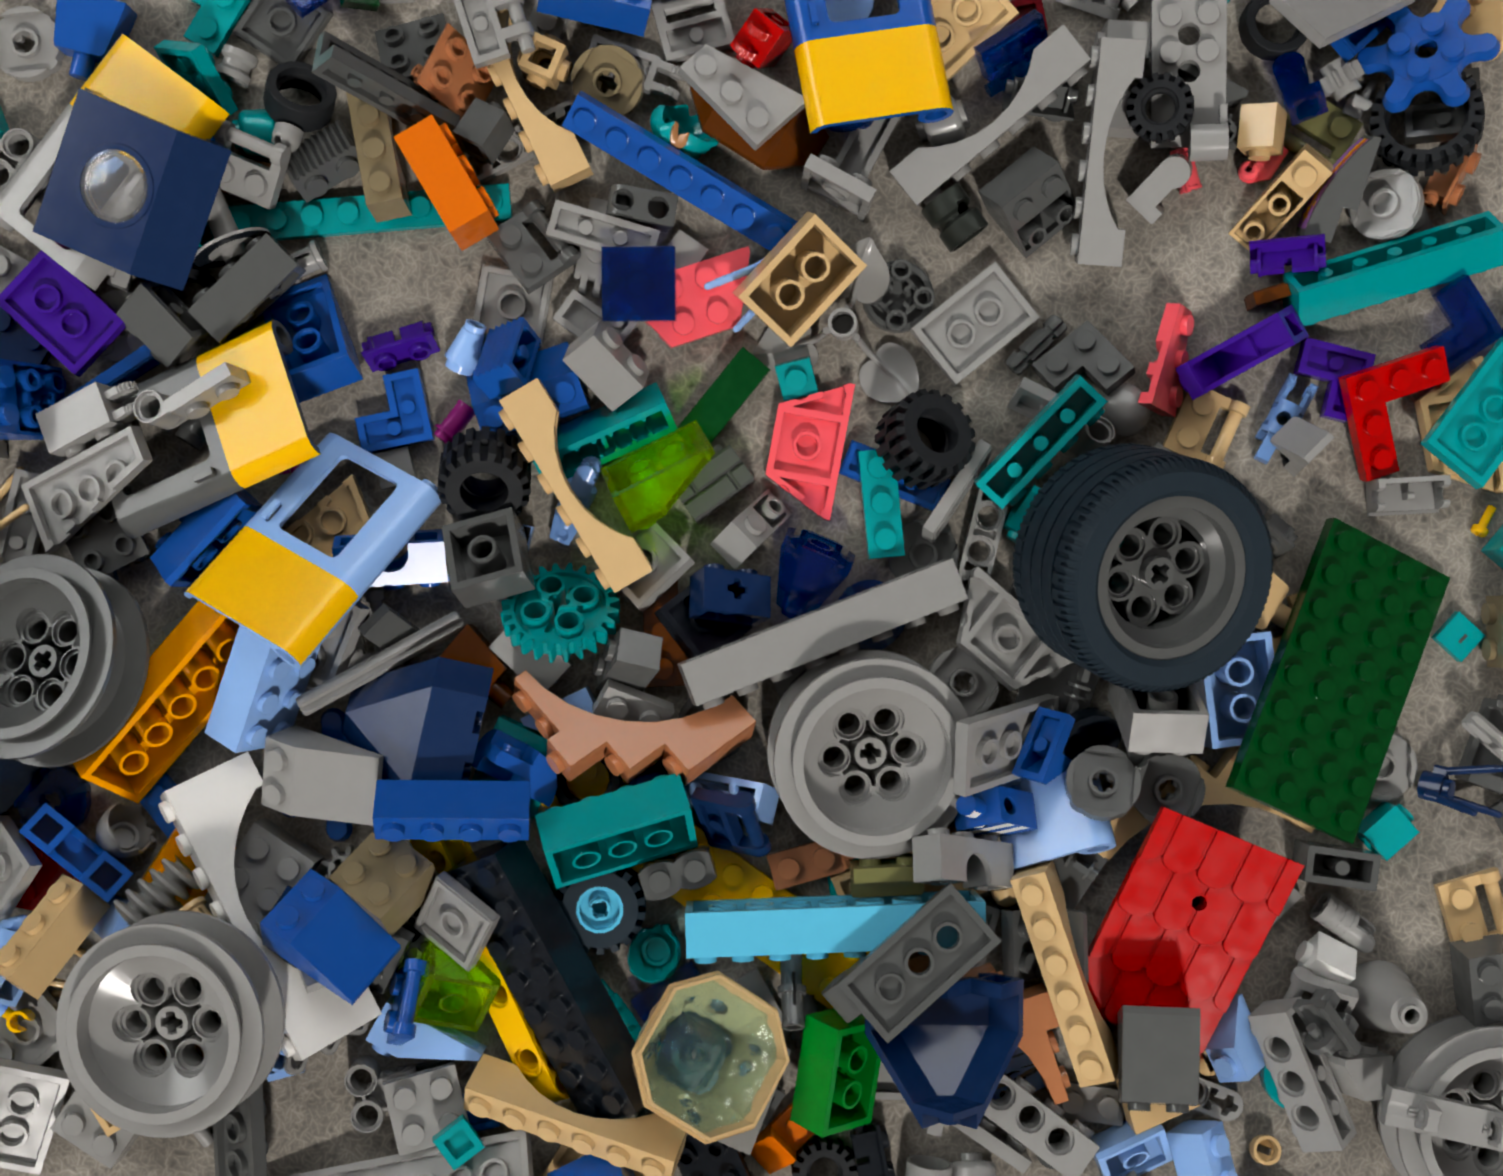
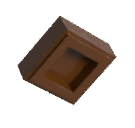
M1283 282L1247 295L1244 299L1247 311L1279 302L1291 295L1289 285Z

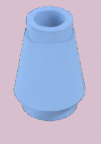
M466 319L465 324L445 353L447 358L445 366L448 369L464 376H471L473 374L484 342V333L486 331L484 324L472 319Z

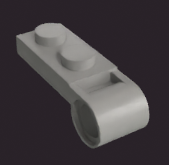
M224 362L172 396L154 390L142 391L134 400L133 412L140 422L171 430L189 419H198L207 415L211 407L221 401L234 398L239 394L240 389L250 384L251 381L246 370Z
M1023 377L1012 394L1007 408L1033 420L1058 393ZM1102 416L1090 427L1085 424L1076 433L1079 438L1071 447L1073 454L1077 457L1093 449L1108 446L1115 437L1113 424Z

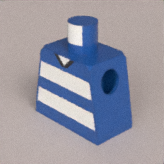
M996 786L967 797L960 796L956 802V809L958 811L955 817L957 832H974V838L980 835L1002 837L1038 829L1034 796L1031 792ZM1013 807L1012 814H1009L1006 809L1011 810Z

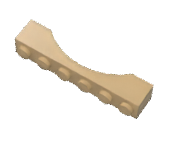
M507 9L497 11L502 28L512 25ZM512 42L507 43L512 58L487 66V69L495 86L503 85L508 95L502 101L511 120L516 118L520 120L524 130L519 132L518 135L527 153L534 151L539 164L534 165V169L542 185L550 184L554 193L594 175L575 134L558 126L543 115L525 95L514 69Z
M536 378L500 399L499 402L503 409L498 413L509 431L514 428L517 430L523 440L517 444L528 463L535 460L542 472L537 475L540 484L548 495L552 492L556 495L561 504L556 507V510L565 525L568 527L573 524L580 537L576 538L575 541L585 558L592 555L599 568L594 573L603 588L606 590L611 587L613 592L616 593L653 571L654 568L636 538L618 532L600 521L582 504L572 490L563 471L558 452L557 428L560 412L541 380Z
M1050 860L1016 870L1010 882L1079 1086L1082 1088L1116 1081L1118 1075V1052L1111 1031L1103 1020L1084 977L1071 933L1064 891L1054 862Z
M484 1053L465 1086L464 1110L470 1111L473 1115L498 1121L510 1129L526 1131L539 1136L546 1142H556L573 1148L580 1154L593 1155L607 1160L616 1167H626L643 1173L645 1176H673L685 1146L687 1133L655 1113L637 1118L604 1119L572 1112L553 1103L539 1093L524 1077L516 1064Z

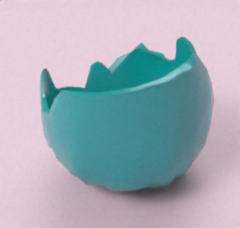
M656 924L652 929H641L638 935L636 934L633 937V941L629 945L627 962L630 972L639 980L655 984L666 980L677 970L681 958V946L678 938L670 929V924Z

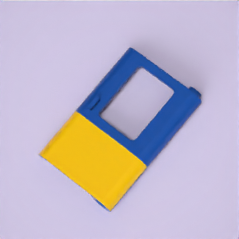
M784 0L810 134L818 133V131L826 127L917 114L918 121L921 123H934L944 120L954 113L931 0H897L899 12L896 14L842 22H833L829 19L825 0Z

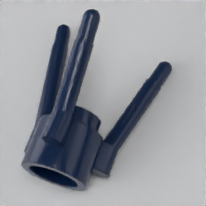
M1435 764L1433 772L1426 770L1422 772L1417 788L1418 797L1437 802L1471 816H1476L1479 812L1501 818L1503 814L1498 810L1454 796L1456 783L1455 780L1449 779L1448 775L1503 772V765L1446 767Z

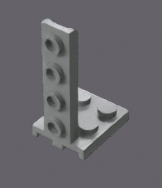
M901 116L855 123L836 160L822 154L820 157H817L811 153L804 165L801 189L814 191L826 198L828 204L836 208L841 206L857 215V220L864 222L877 190L871 187L872 182L868 179V176Z

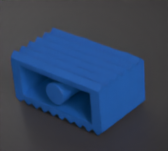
M519 317L518 320L513 319L512 322L507 321L506 325L501 323V326H495V329L490 328L484 346L481 348L479 361L476 369L473 371V380L476 386L483 390L489 399H495L514 392L530 381L529 377H531L530 373L533 372V363L536 362L535 358H537L536 354L539 353V344L542 343L539 336L523 317Z

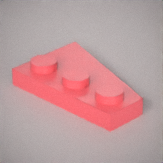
M1166 303L1156 338V348L1159 356L1154 362H1149L1146 375L1150 378V387L1148 392L1140 393L1138 404L1161 416L1176 417L1177 408L1181 406L1183 401V388L1180 386L1179 375L1175 368L1189 361L1186 346L1188 337L1192 335L1194 330L1192 312L1180 303Z

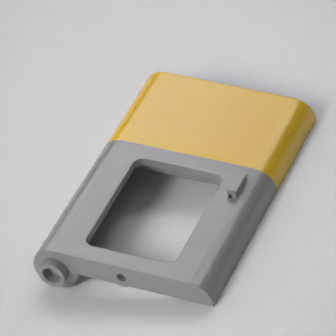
M123 33L81 87L83 90L86 87L97 91L115 103L205 140L206 138L211 139L230 115L212 99ZM76 94L0 193V226L9 232H12L13 229L17 230L73 276L96 291L113 267L73 249L66 250L57 242L32 232L34 224L24 216L48 185L77 96ZM110 150L108 152L125 164L129 172L98 215L107 221L118 223L131 219L141 210L147 197L148 184L142 166L132 155L122 150Z

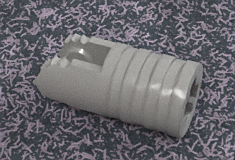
M1331 892L1323 893L1311 909L1310 917L1352 947L1360 950V952H1373L1375 946L1373 937L1374 932H1376L1375 925L1348 904L1343 903L1341 899L1335 897Z

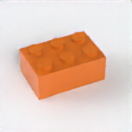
M430 115L393 137L448 231L462 251L499 230L494 218L499 216V213L485 188L481 186L476 189L481 183L446 123L438 125L433 115Z

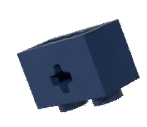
M712 563L704 565L690 576L689 618L751 627L760 625L771 618V576L759 575L754 569L733 571L725 569V566Z

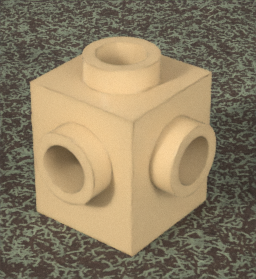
M534 31L535 34L532 39L536 50L531 53L522 54L520 49L517 58L518 66L523 76L526 77L525 82L543 91L546 89V86L557 90L560 81L565 83L572 69L573 63L569 61L568 49L565 42L560 38L548 33L541 35ZM545 61L551 62L548 69L541 67V64Z

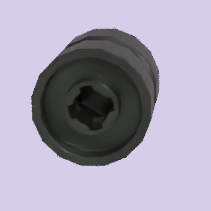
M959 183L942 192L921 211L932 228H940L939 238L950 253L959 249L988 226V222L977 208H970L968 206L971 199Z

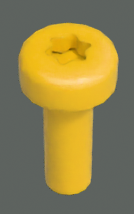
M1488 505L1479 523L1473 524L1470 531L1478 537H1486L1489 533L1487 526L1496 508Z

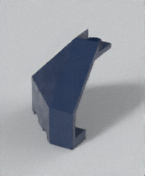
M436 657L384 673L350 693L342 733L352 745L384 756L382 780H468L474 761L494 668Z
M978 973V978L962 977L888 1044L865 1018V1035L922 1129L938 1123L945 1125L959 1124L974 1129L978 1128L1023 1036L1024 979L997 973Z

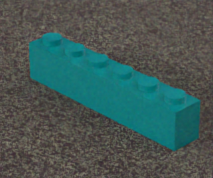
M1486 211L1326 260V267L1319 268V272L1292 273L1290 271L1284 273L1283 282L1285 284L1288 283L1291 295L1283 299V307L1286 308L1292 305L1303 326L1313 325L1319 321L1345 315L1355 310L1381 304L1394 298L1414 294L1430 287L1450 283L1456 279L1502 266L1503 223L1490 211Z

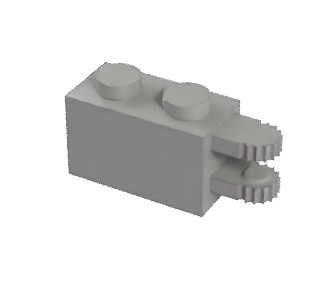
M126 381L111 387L94 382L36 413L35 415L49 454L70 459L131 426L130 422L137 419L133 412L134 402L126 404V406H124L123 402L131 398V396L138 394L139 388L135 381Z

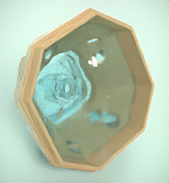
M718 970L669 984L660 1000L651 1009L649 1017L643 1025L631 1051L632 1066L642 1105L705 1145L754 1129L790 1061L777 1008ZM696 1048L697 1054L695 1059H693L692 1051Z

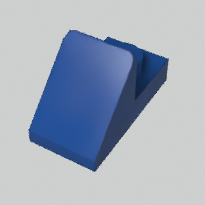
M1038 706L1012 774L1046 785L1065 772L1072 760L1065 756L1063 751L1076 719L1070 714Z

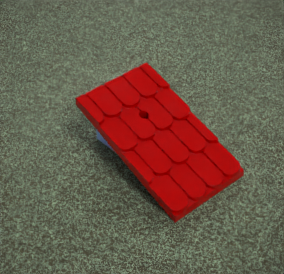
M1161 806L1088 948L1089 982L1087 985L1102 1018L1117 1025V1012L1122 1005L1200 1008L1201 1055L1205 1051L1223 1014L1227 1012L1249 966L1258 955L1276 917L1281 914L1305 865Z

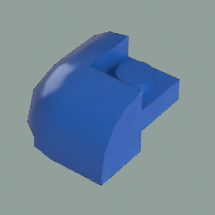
M498 729L490 730L477 743L473 767L501 781H530L531 798L550 807L557 790V775L551 769L543 754L530 745Z

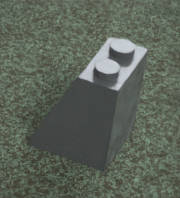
M1122 1005L1118 1010L1119 1103H1128L1129 1111H1151V1104L1166 1105V1112L1189 1113V1106L1199 1105L1200 1008Z

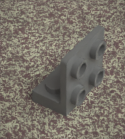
M1019 906L1002 909L1003 974L1021 978L1024 981L1034 978L1043 979ZM1067 909L1076 952L1088 984L1087 913L1081 910Z

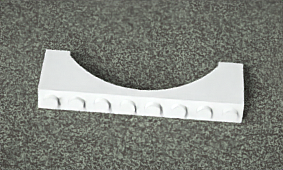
M247 751L164 791L160 795L162 802L158 804L164 820L168 824L174 823L179 833V836L175 837L178 848L184 857L190 855L196 869L192 870L197 885L202 891L208 890L213 900L209 904L213 916L243 931L258 945L270 961L278 977L285 1003V1033L281 1049L287 1058L292 1056L294 1061H302L380 1016L382 1012L369 987L353 1005L326 987L307 993L298 969L282 960L273 951L264 946L261 938L256 934L248 921L241 905L235 882V845L246 807L254 791L262 787L263 780Z

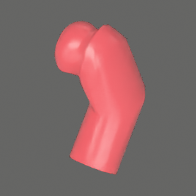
M1284 147L1283 155L1270 156L1268 161H1244L1238 170L1240 180L1248 184L1270 180L1289 150Z

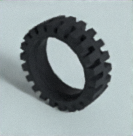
M1464 71L1461 73V78L1470 88V97L1462 105L1465 113L1464 126L1458 135L1448 143L1428 150L1408 148L1399 144L1391 135L1389 122L1392 113L1385 110L1382 99L1391 86L1392 81L1390 79L1385 83L1384 91L1379 90L1375 103L1371 107L1370 134L1371 136L1382 138L1377 155L1379 157L1382 156L1383 162L1388 167L1393 164L1394 168H1399L1403 171L1406 169L1410 175L1416 177L1419 171H1424L1425 177L1433 176L1434 170L1439 169L1441 174L1447 172L1452 163L1457 167L1463 163L1465 155L1469 157L1474 152L1475 144H1479L1484 129L1485 106L1480 88L1477 89L1476 82L1472 77L1466 79V73Z

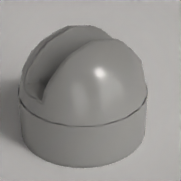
M276 122L271 141L274 145L279 142L290 147L291 153H293L301 145L304 133L300 128L290 123Z

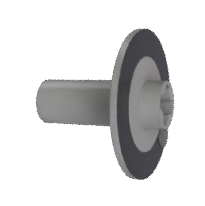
M219 188L207 221L214 239L197 250L194 263L201 268H214L225 266L230 262L236 263L246 253L245 247L251 240L257 236L263 237L266 233L271 236V233L263 227H250L239 230L224 195Z

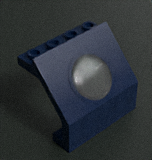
M86 87L84 90L79 88L32 232L130 275L183 291L231 150L221 143L207 138L206 140L124 107L97 91Z

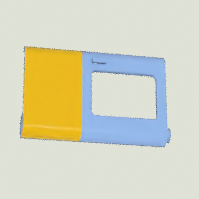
M328 433L317 445L321 454L301 463L184 592L187 598L191 599L193 597L267 641L272 650L282 660L297 669H301L441 504L439 499L440 492H438L437 486L427 479H422L421 481L334 433ZM344 459H348L396 485V489L340 554L330 557L282 530V527L337 464Z

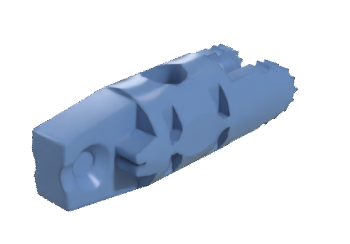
M1292 373L1288 374L1272 404L1269 414L1255 435V438L1262 441L1254 459L1265 465L1269 462L1275 449H1277L1271 444L1270 440L1284 426L1277 422L1276 417L1284 416L1287 421L1294 416L1302 419L1319 386L1312 383L1306 387L1299 405L1286 400L1289 392H1292L1297 383L1296 379L1298 376Z
M592 455L583 458L574 476L567 479L574 493L588 510L597 494L595 484L602 467L599 458ZM555 508L549 537L562 544L569 545L577 530L573 524L567 527Z

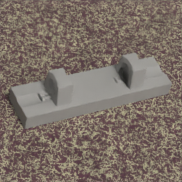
M1387 1084L1379 1121L1382 1124L1503 1152V1111ZM1492 1121H1493V1122H1494V1127H1493V1131H1492V1135H1491V1139H1490V1138H1488V1136H1489V1131H1490L1491 1123H1492Z

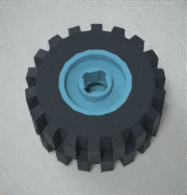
M628 868L558 888L556 894L558 903L586 953H589V949H596V955H604L605 949L610 948L612 953L619 951L620 945L624 943L627 946L631 943L633 935L635 933L638 935L642 928V921L645 919L646 899L641 883L638 880V874L633 869L630 871Z

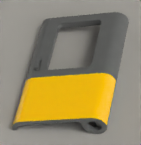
M278 320L265 323L137 384L139 388L138 394L144 390H154L172 396L224 362L246 370L251 381L250 384L240 389L237 396L219 402L210 408L207 415L199 418L210 452L207 460L131 495H128L124 487L111 500L117 521L128 537L135 539L321 454L319 447L314 444L310 437L284 356L293 352L292 340L286 328ZM138 394L123 402L124 406L134 402Z

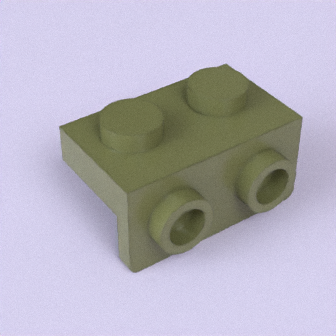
M905 853L891 859L849 860L851 895L854 898L922 895L924 893V884L914 883L913 854Z

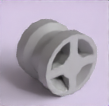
M224 44L221 50L223 58L221 63L215 66L222 79L248 88L251 82L249 77L250 71L256 68L259 60L254 55L238 47Z

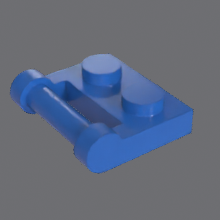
M416 958L405 959L404 967L399 969L398 973H394L392 977L390 995H394L392 1010H388L383 1026V1031L388 1033L387 1044L401 1046L415 1038L417 1026L413 1022L421 976L426 972L427 961Z

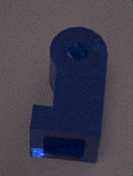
M1288 52L1279 56L1274 61L1272 69L1292 126L1328 112L1325 95L1319 80L1309 84V74L1304 57L1297 52Z

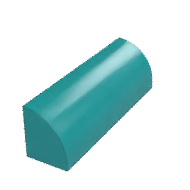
M657 382L641 389L613 412L605 405L558 426V452L567 479L574 476L583 458L587 456H596V458H599L601 465L678 431ZM533 460L538 473H542L535 460Z

